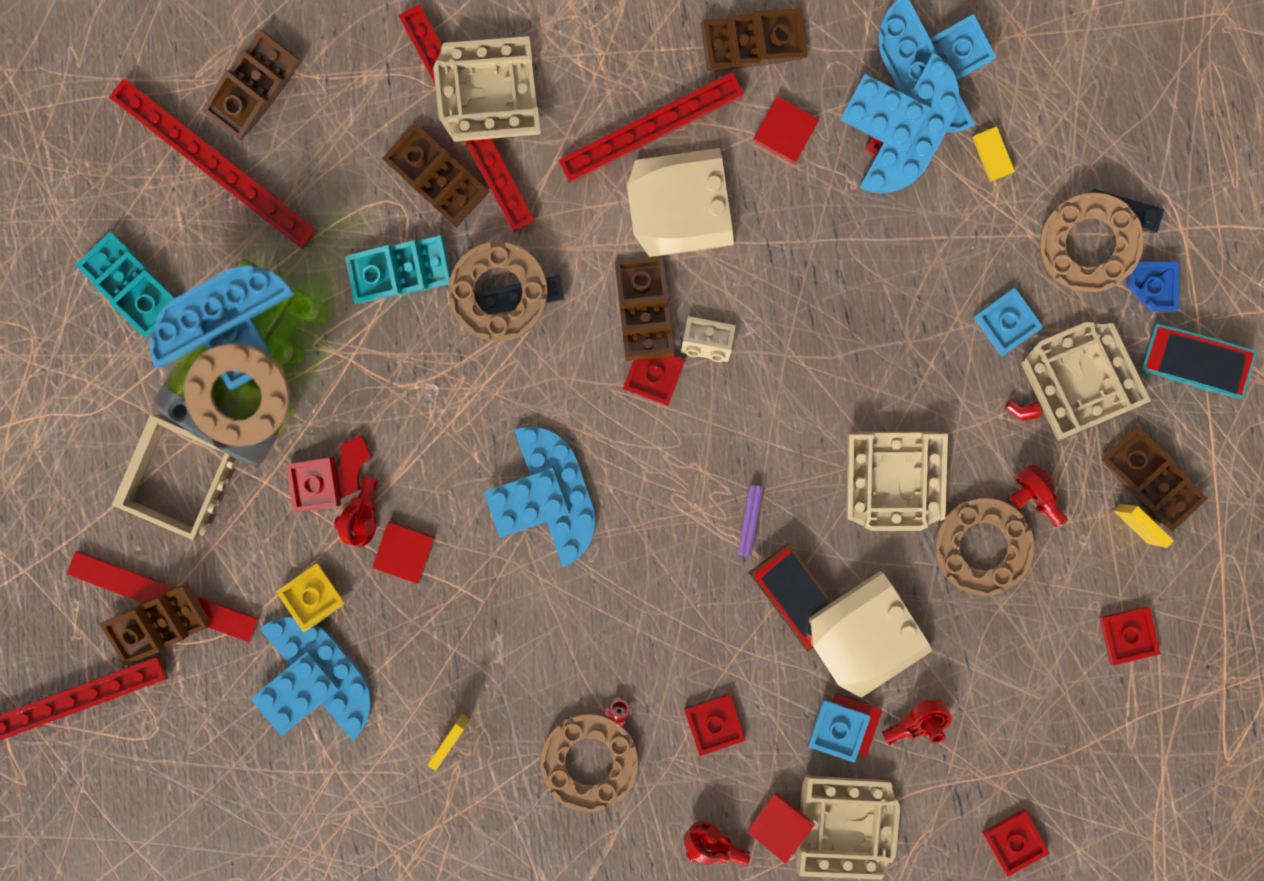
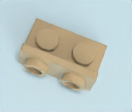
M688 316L681 353L687 354L690 357L709 358L715 362H728L732 351L736 325Z

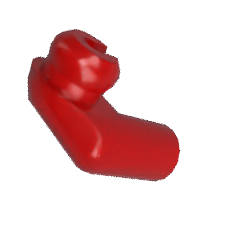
M1010 400L1004 408L1021 421L1037 419L1043 413L1040 403L1036 401L1029 406L1022 407L1015 401Z

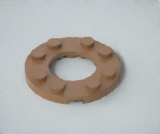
M1103 193L1081 194L1060 204L1047 218L1040 236V254L1049 274L1063 286L1080 292L1104 291L1122 282L1136 268L1144 245L1143 229L1138 217H1136L1125 202ZM1084 219L1104 221L1112 228L1115 234L1116 247L1113 255L1105 263L1097 267L1087 268L1078 265L1070 258L1066 250V238L1069 231L1076 223Z
M490 242L471 249L455 265L449 280V302L455 317L466 330L485 340L507 341L524 335L539 321L546 307L548 289L542 268L531 254L511 243ZM490 269H507L514 273L521 282L523 291L521 302L514 311L507 315H489L481 310L476 302L474 294L476 282L483 273Z
M228 343L206 351L193 363L186 377L184 392L190 416L205 434L227 445L248 446L265 440L283 424L290 407V387L287 386L281 366L268 353L249 344ZM237 370L247 373L257 382L260 387L262 400L260 408L253 416L247 419L236 420L225 416L218 410L212 395L213 385L219 375L226 371Z
M991 498L970 499L952 508L946 514L945 519L941 521L935 536V557L943 575L957 588L979 596L997 595L1013 585H1017L1028 572L1034 555L1033 534L1023 515L1011 505ZM978 523H990L997 526L1004 534L1007 542L1006 554L1003 560L996 567L988 570H976L970 567L964 561L960 552V541L964 532Z
M581 713L563 720L550 732L542 749L541 773L553 797L563 805L581 812L602 811L616 802H620L632 788L638 770L637 749L629 732L623 726H617L612 718H607L605 715L598 713ZM585 738L597 739L605 743L613 756V768L609 776L602 782L594 785H585L575 781L568 773L565 764L566 755L570 747Z

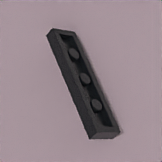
M560 275L547 277V303L565 300ZM521 283L479 291L474 294L480 309L489 315L514 311L521 302L523 291Z

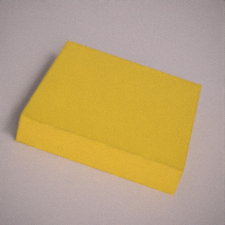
M1119 504L1113 510L1146 543L1168 548L1174 542L1138 506Z
M318 563L276 591L303 632H306L346 604Z
M461 714L428 763V766L435 771L470 720L467 716Z

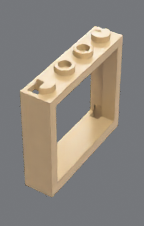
M150 415L112 506L189 539H200L208 532L210 527L208 520L219 506L217 499L220 492L226 489L229 482L227 476L230 469L236 466L238 459L227 453L224 454L193 527L136 503L133 499L164 427L221 451L210 443L194 436L174 421L160 415Z

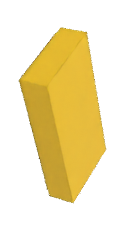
M997 127L972 137L990 182L1015 172Z

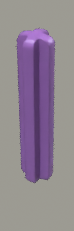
M752 484L749 486L738 553L742 556L752 555L763 487Z

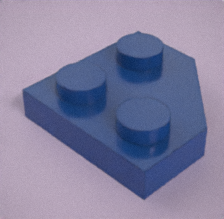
M1138 262L1134 271L1126 279V287L1150 312L1179 311V262Z

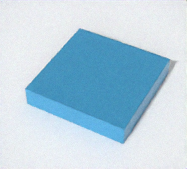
M1012 288L973 316L1001 356H1004L1043 328L1016 288Z
M822 699L807 745L810 748L855 763L871 716Z

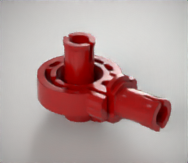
M1029 465L1023 467L1014 475L1021 488L1009 498L1018 508L1021 509L1024 504L1032 499L1037 505L1035 507L1036 511L1045 513L1054 527H1060L1067 522V516L1057 506L1058 498L1054 494L1052 479L1042 468L1037 465Z
M364 477L358 497L352 498L350 505L343 510L341 515L335 518L334 527L338 530L339 537L344 544L363 547L374 537L376 531L375 511L377 506L374 504L373 499L379 484L378 480Z
M941 699L923 700L910 711L909 715L901 718L900 724L883 730L882 734L888 746L906 737L913 740L919 736H929L931 743H940L946 738L943 730L950 725L952 716L946 703Z
M707 821L695 822L684 834V844L686 852H688L686 856L692 862L698 861L705 865L718 862L724 865L729 860L742 866H747L750 861V851L734 846L729 837L722 835L717 827Z

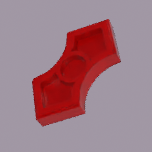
M363 436L339 445L341 461L336 473L340 499L361 490L359 482L360 471L363 465L373 458Z

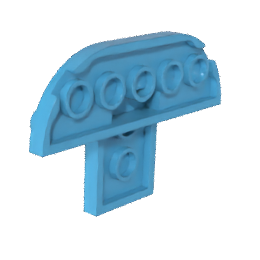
M897 0L887 11L879 32V50L882 61L897 90L907 96H910L933 53L941 57L950 66L957 81L997 58L974 14L929 38L910 0ZM960 95L956 115L946 133L960 132L975 126Z
M935 53L932 54L910 96L864 74L840 120L884 143L863 180L860 189L872 193L885 194L910 186L924 173L944 138L958 109L959 87L950 66Z
M254 266L235 267L218 274L175 298L158 314L155 320L156 325L153 335L150 337V353L155 368L160 369L204 344L210 350L228 343H244L260 348L272 356L252 318L293 296L295 293L278 275ZM237 370L226 371L221 374L230 390L253 379L247 373Z
M538 427L515 429L530 476L484 492L499 538L547 522L562 567H565L576 561L586 551L593 538L596 524L594 507L578 461L568 443L557 434Z
M287 616L275 619L259 628L290 666L251 698L252 702L281 736L322 703L353 741L361 733L369 720L372 699L369 683L358 666L333 636L318 623L306 632H303L295 619Z

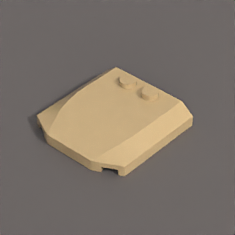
M530 36L443 43L439 58L433 67L439 119L454 142L540 134Z
M720 148L635 160L627 184L634 237L643 247L648 257L734 245Z
M1085 322L1044 339L1035 346L1021 363L1057 441L1151 402L1113 323L1094 324V322Z
M934 431L848 433L846 518L871 531H921L938 520H944L946 517L948 434Z
M882 571L871 576L809 617L812 646L837 684L861 698L932 652L930 644Z
M805 776L802 784L800 811L812 820L815 826L796 850L797 874L806 877L882 880L885 876L883 872L889 862H893L897 851L900 805L895 798L891 782L879 779Z

